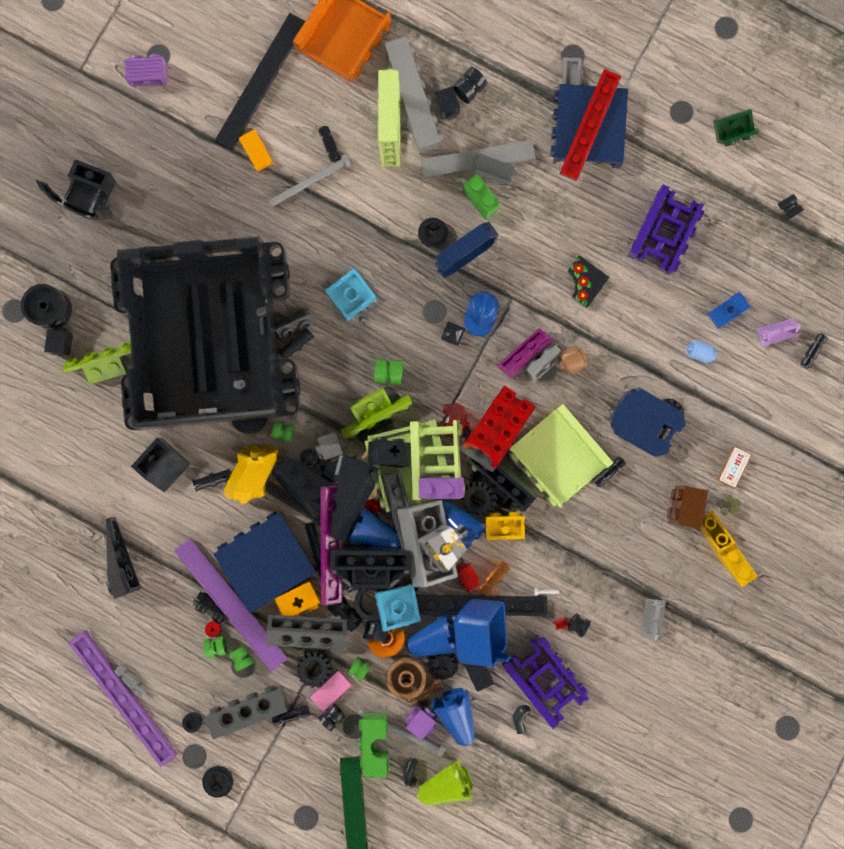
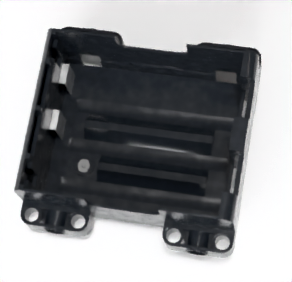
M260 236L204 242L202 240L173 242V245L117 250V257L110 263L113 303L117 312L128 316L132 352V369H127V374L121 379L124 423L127 429L143 431L294 416L300 412V382L297 365L290 359H278L273 302L286 300L290 296L287 253L281 243L275 241L264 242ZM275 248L281 249L279 256H272V251ZM223 252H241V253H242V254H231V255L213 256V253H223ZM178 257L180 259L155 262V260H162L165 258ZM138 278L142 280L143 296L135 293L133 279ZM278 287H285V292L282 295H276ZM266 306L267 317H264L266 334H261L257 310ZM286 363L292 364V370L289 373H284L283 366ZM144 393L152 394L154 411L145 409ZM291 401L296 404V409L293 412L287 410V404Z

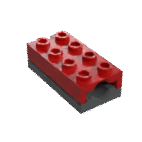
M505 385L460 449L492 472L501 462L536 408L523 398L521 401L515 397L517 393Z

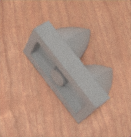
M548 345L539 353L540 359L534 358L525 366L529 377L535 382L558 363V360H561V350L556 345L554 347Z

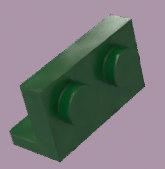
M746 109L713 120L717 143L724 144V146L734 145L740 139H752L755 134L760 133L759 129L754 126L752 109Z

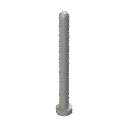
M346 154L342 155V159L270 199V206L281 203L344 166L350 167L351 163Z
M360 708L358 714L363 717L365 712L370 711ZM388 721V730L436 753L437 758H442L446 749L445 745L441 744V746H438L424 738L421 741L410 731Z

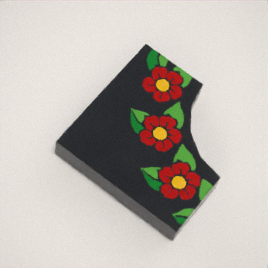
M579 255L567 271L575 283L574 293L571 298L587 309L610 277Z

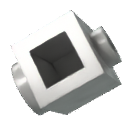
M336 432L317 438L318 442L315 443L320 460H329L331 463L338 461L339 455H344L343 450L346 449L344 441L339 439Z

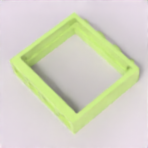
M389 68V70L378 71V145L381 166H400L401 98L399 70Z

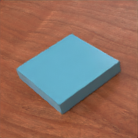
M355 268L324 290L347 321L377 300L376 295Z
M412 583L375 592L384 632L421 622L415 589Z

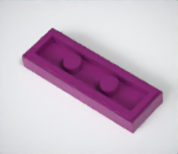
M539 328L497 366L511 379L553 340Z

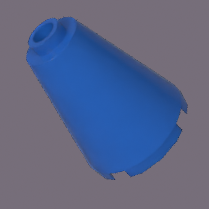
M442 500L447 526L452 527L454 530L461 524L468 531V534L461 539L466 549H468L472 545L471 543L483 534L486 526L483 522L450 501Z
M365 507L346 539L348 543L363 546H392L398 548L400 545L397 531Z
M445 614L409 637L408 643H406L407 652L412 654L413 657L456 653L455 631L452 625L454 619L452 616Z
M454 688L443 692L442 698L438 699V696L434 698L431 704L432 709L455 742L462 746L470 745L475 738L468 690L464 691L463 688Z

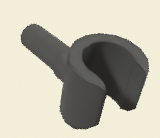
M266 306L257 310L261 334H266L264 317H267Z

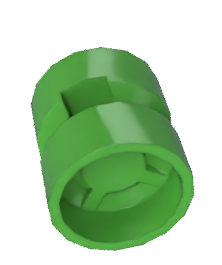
M376 358L374 383L383 384L389 381L392 385H401L403 360H392L388 363L385 359Z

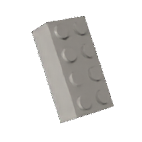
M442 500L428 501L397 509L404 546L406 550H410V574L413 586L428 587L458 577L455 563L446 573L438 570L418 542L423 536L442 525H447Z

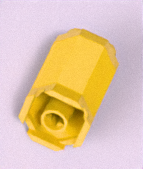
M263 444V448H258V445L241 448L237 454L238 462L224 489L225 497L238 500V503H248L250 499L264 497L266 490L265 482L277 460L278 447Z

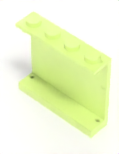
M564 404L560 405L509 448L511 452L509 456L515 463L520 462L523 466L521 470L528 477L532 476L536 481L534 483L535 487L540 492L544 491L549 496L546 498L553 507L557 506L558 508H561L562 504L603 469L613 464L612 460Z

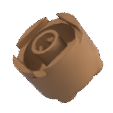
M405 655L398 657L391 663L387 673V684L391 693L398 698L411 699L417 697L423 691L426 684V670L419 659ZM403 674H410V680H403Z

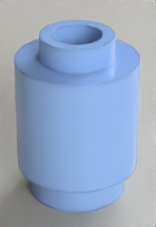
M695 339L693 342L690 341L686 352H688V357L706 364L707 362L712 363L714 361L717 349L710 344Z

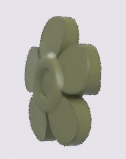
M726 495L725 500L718 501V506L721 508L720 511L723 515H728L729 511L732 515L739 512L737 507L741 505L739 499L733 500L732 495Z

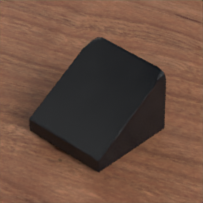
M367 620L363 639L385 642L388 631H383L381 620Z

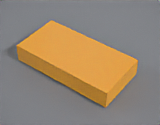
M255 129L239 137L257 172L273 164Z

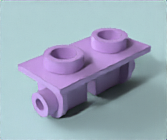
M791 318L756 329L761 346L763 347L798 337V330L801 329L799 322H795Z

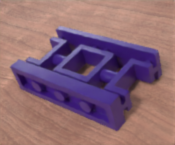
M663 184L654 198L627 257L637 258L638 261L642 262L646 254L662 261L659 270L669 275L673 271L676 272L680 265L678 259L681 254L684 255L688 248L686 242L688 238H692L696 231L694 225L696 221L701 220L704 214L702 210L704 204L696 203L697 201L693 200L689 207L683 206L672 200L676 191H670V187ZM665 197H667L665 206L672 208L673 211L671 215L662 212L657 219L656 216ZM692 210H695L686 230L683 231L686 223L677 219L679 214L682 213L689 216ZM662 221L678 228L673 241L656 234ZM649 231H652L648 239L657 242L655 249L646 246L641 253V247ZM678 243L679 245L672 260L667 265L670 257L661 252L664 246L673 250Z
M537 635L533 641L529 642L535 651L521 662L513 655L508 662H503L502 666L551 728L554 729L559 725L558 722L565 719L559 710L573 698L581 706L584 701L589 700L586 696L588 691L582 683L578 685L574 681L576 676L569 667L565 669L561 663L564 661L558 653L553 654L550 651L551 645L546 638L543 637L541 639ZM539 644L556 663L554 666L548 660L541 666L537 663L535 658L542 653L537 647ZM514 664L520 670L527 664L531 666L534 672L527 677L531 685L527 684L513 666ZM547 668H550L559 682L544 693L534 679ZM563 675L568 678L580 693L578 697L573 691L566 696L561 693L559 689L567 684L562 678ZM539 695L545 701L554 695L559 701L552 707L556 714L555 716L551 714L539 699Z

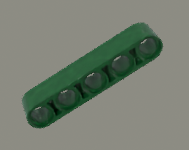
M360 756L340 757L347 849H368Z

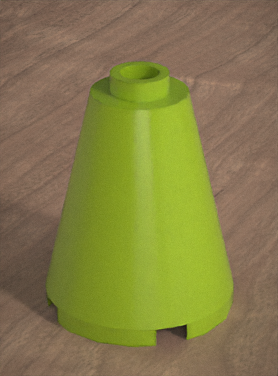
M459 759L452 762L420 785L419 791H417L419 801L427 806L473 799L474 794L471 795L470 790L474 789L467 768L461 767L460 764L463 762Z

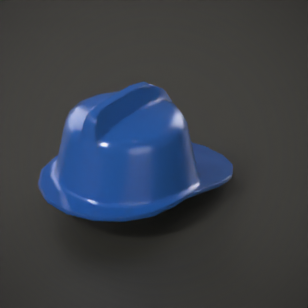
M479 292L472 296L469 301L464 324L467 331L474 336L487 335L494 326L498 312V302L492 294Z

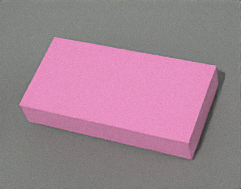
M338 670L310 698L324 711L352 683Z

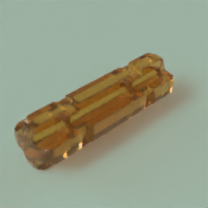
M502 561L497 566L498 569H495L487 578V583H483L479 590L484 595L488 596L493 591L492 588H495L502 580L503 574H507L510 570L509 565Z

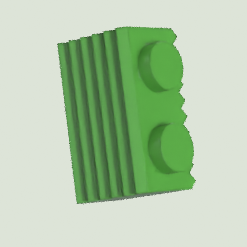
M476 174L463 184L462 191L486 220L499 210L500 201H498V198H495L496 195H493L491 189H488L489 186H486V183H484V180H481L479 174Z

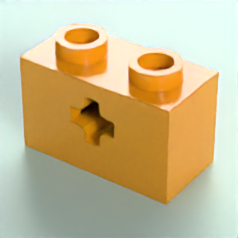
M311 580L276 597L275 601L282 615L302 616L300 612L306 609L308 612L317 609L321 598ZM297 597L298 599L303 598L304 602L301 605L295 604Z

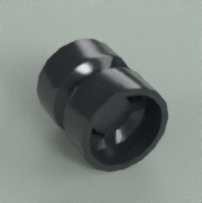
M471 66L463 74V78L458 79L452 86L458 98L464 103L470 104L477 95L476 92H481L488 82L478 69Z

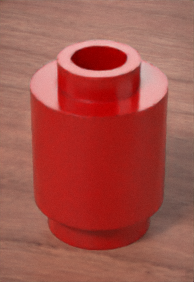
M464 561L456 566L458 575L456 578L463 589L469 592L480 585L479 577L471 563L466 564Z

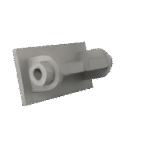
M646 598L641 637L661 640L665 601Z

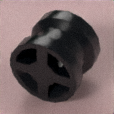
M575 613L567 630L576 632L582 638L587 632L591 621L583 619L581 615Z

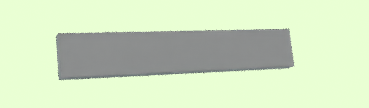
M532 140L421 159L424 179L474 171L479 153L508 164L535 160Z

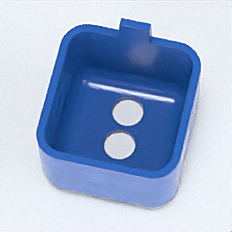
M481 599L469 600L454 619L458 660L464 664L494 667L498 661L508 662L511 654L504 653L507 646L504 602Z

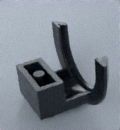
M75 159L67 175L71 184L64 198L56 194L48 184L36 180L41 191L50 200L77 215L92 220H105L113 216L110 208L105 206L116 184L110 172Z

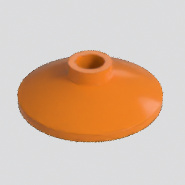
M400 627L388 631L386 640L391 638L389 643H386V641L368 640L371 652L380 658H390L396 655L404 645L405 633L403 628Z

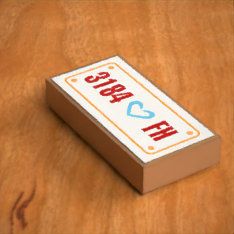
M732 446L716 480L736 489L752 454Z

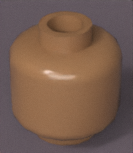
M577 346L562 351L560 354L561 360H558L562 371L567 370L569 374L584 369L586 362H588L583 349H579Z

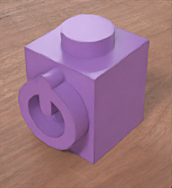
M414 707L405 719L407 722L406 729L421 741L427 733L430 735L437 726L435 724V713L428 707Z

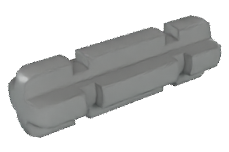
M120 664L115 669V673L122 677L121 679L131 690H135L134 693L138 697L143 696L147 692V688L140 684L138 678L131 671H127L128 668L124 664Z

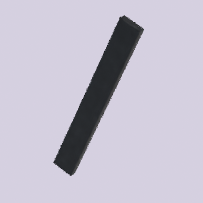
M292 13L288 14L215 139L217 143L233 151L239 137L243 134L294 47L293 40L302 28L305 20Z
M416 594L420 615H458L469 600L481 599L504 602L506 616H547V596Z

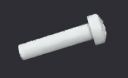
M535 587L533 593L535 596H538V594L559 595V590H542Z

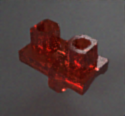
M455 402L453 405L445 404L443 414L450 416L448 423L440 421L438 427L453 426V420H459V424H462L463 432L465 426L471 427V423L466 422L468 414L463 413L465 407ZM445 434L446 437L454 439L453 434Z

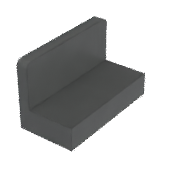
M479 153L473 172L511 186V178L516 166Z

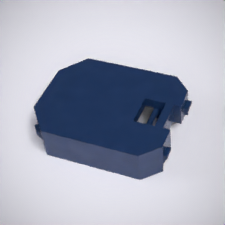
M488 221L480 224L435 257L437 272L443 278H447L487 251L497 241L499 234Z
M641 387L624 392L610 415V426L615 435L654 457L668 453L672 446L669 442L676 431L680 432L686 424L681 410ZM664 424H666L663 430L661 431L660 435L657 437ZM671 427L672 429L665 440L662 439L668 428Z

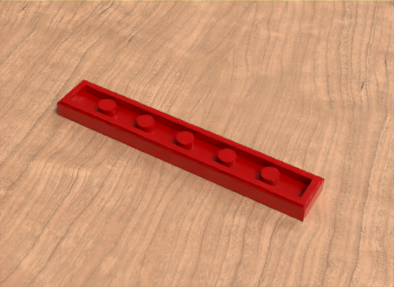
M606 69L603 70L561 168L560 175L577 182L621 79L620 75Z

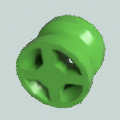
M357 657L348 674L351 676L355 675L359 681H362L371 664L368 662L364 663L360 657Z

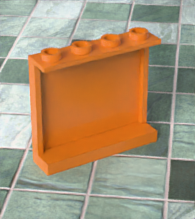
M319 0L293 40L294 47L297 51L352 83L355 78L358 79L361 75L364 63L370 61L373 49L380 45L383 33L388 32L392 24L390 12L384 15L361 0Z

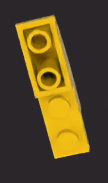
M713 510L704 515L700 530L727 572H730L740 588L757 578V574L735 545L736 542Z

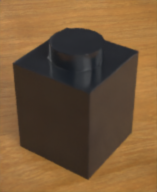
M453 86L435 92V102L441 119L447 118V120H451L460 114V105Z
M55 327L54 330L47 329L44 352L53 355L70 356L73 334L67 332V329L63 327Z

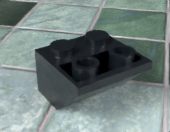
M157 437L131 467L146 481L161 491L166 492L191 463L163 438Z

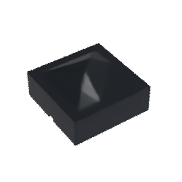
M448 321L441 340L459 346L465 328Z

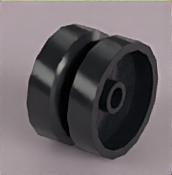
M37 284L25 291L21 299V311L29 322L44 329L54 330L55 327H62L68 322L72 314V304L64 292L48 284Z

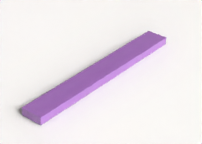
M191 539L175 549L176 555L271 672L288 659L278 646L266 645L267 632L251 613L249 614L245 605Z
M85 630L69 642L71 648L158 765L162 767L178 754L129 687L115 673V668L88 632Z

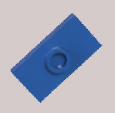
M738 292L707 315L717 329H720L749 309L750 305L743 295Z

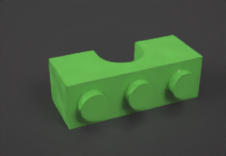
M365 712L363 718L359 720V731H362L359 750L363 751V757L360 758V770H363V777L387 778L389 772V751L377 749L373 741L386 739L388 734V713Z

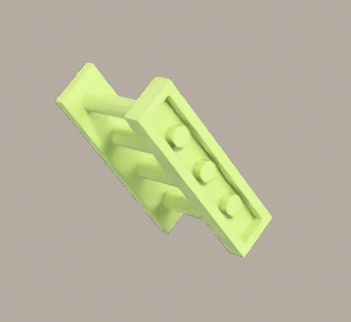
M453 420V426L424 427L421 425V422H410L413 500L423 499L419 498V478H423L422 476H425V474L455 473V477H461L459 436L463 435L462 424H459V420ZM453 434L454 446L425 447L421 445V437H424V435ZM425 454H454V465L425 466V464H422V457Z

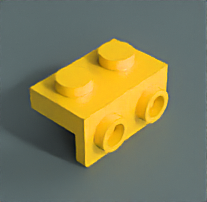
M509 512V516H501V513H489L490 517H485L486 540L525 539V516L520 515V512Z

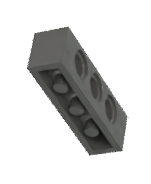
M268 614L266 645L344 650L347 619Z
M272 685L265 688L263 693L253 692L246 696L247 699L242 701L235 699L228 702L226 707L221 708V706L210 709V713L205 719L212 739L214 740L287 712L289 705L282 686L276 687ZM261 700H268L270 703V707H263L261 705ZM244 706L251 709L250 715L243 712L242 708ZM224 714H231L233 717V721H227L224 717Z

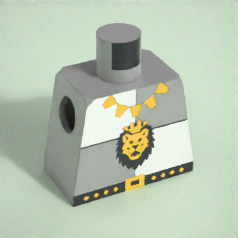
M461 524L454 530L450 526L442 525L420 538L418 542L436 568L446 573L465 552L466 547L461 539L468 534V531Z

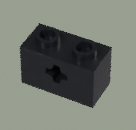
M376 437V440L368 442V463L374 466L393 468L412 466L411 443L404 442V439L400 438L390 441L387 437Z

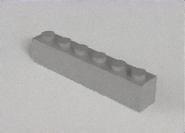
M406 36L385 42V51L390 67L394 70H399L400 98L418 154L439 149L440 141H443L442 134L435 127L437 119L435 113H431L429 108L431 106L430 97L424 93L426 86L423 77H419L418 71H420L418 60H414L412 56L414 54L412 42L408 43Z

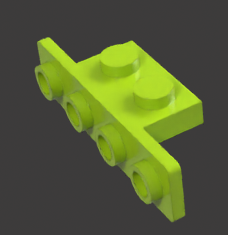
M131 341L123 343L120 347H108L100 353H88L83 358H71L66 361L62 370L64 373L82 368L89 384L124 375L127 373V369L121 356L132 353Z
M381 388L350 404L349 406L357 422L341 430L345 439L348 437L353 438L365 428L370 429L377 422L391 418L394 413L408 409L413 404L409 395H406L391 403L384 388Z

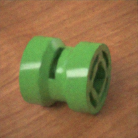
M276 421L271 438L274 440L282 439L284 442L291 444L295 433V425H284L283 422Z
M224 635L218 636L213 640L208 638L203 641L204 653L207 659L213 658L218 654L220 656L227 655L228 648Z
M246 645L228 653L230 659L235 663L234 668L236 671L242 670L254 663L252 657L247 653L248 648Z

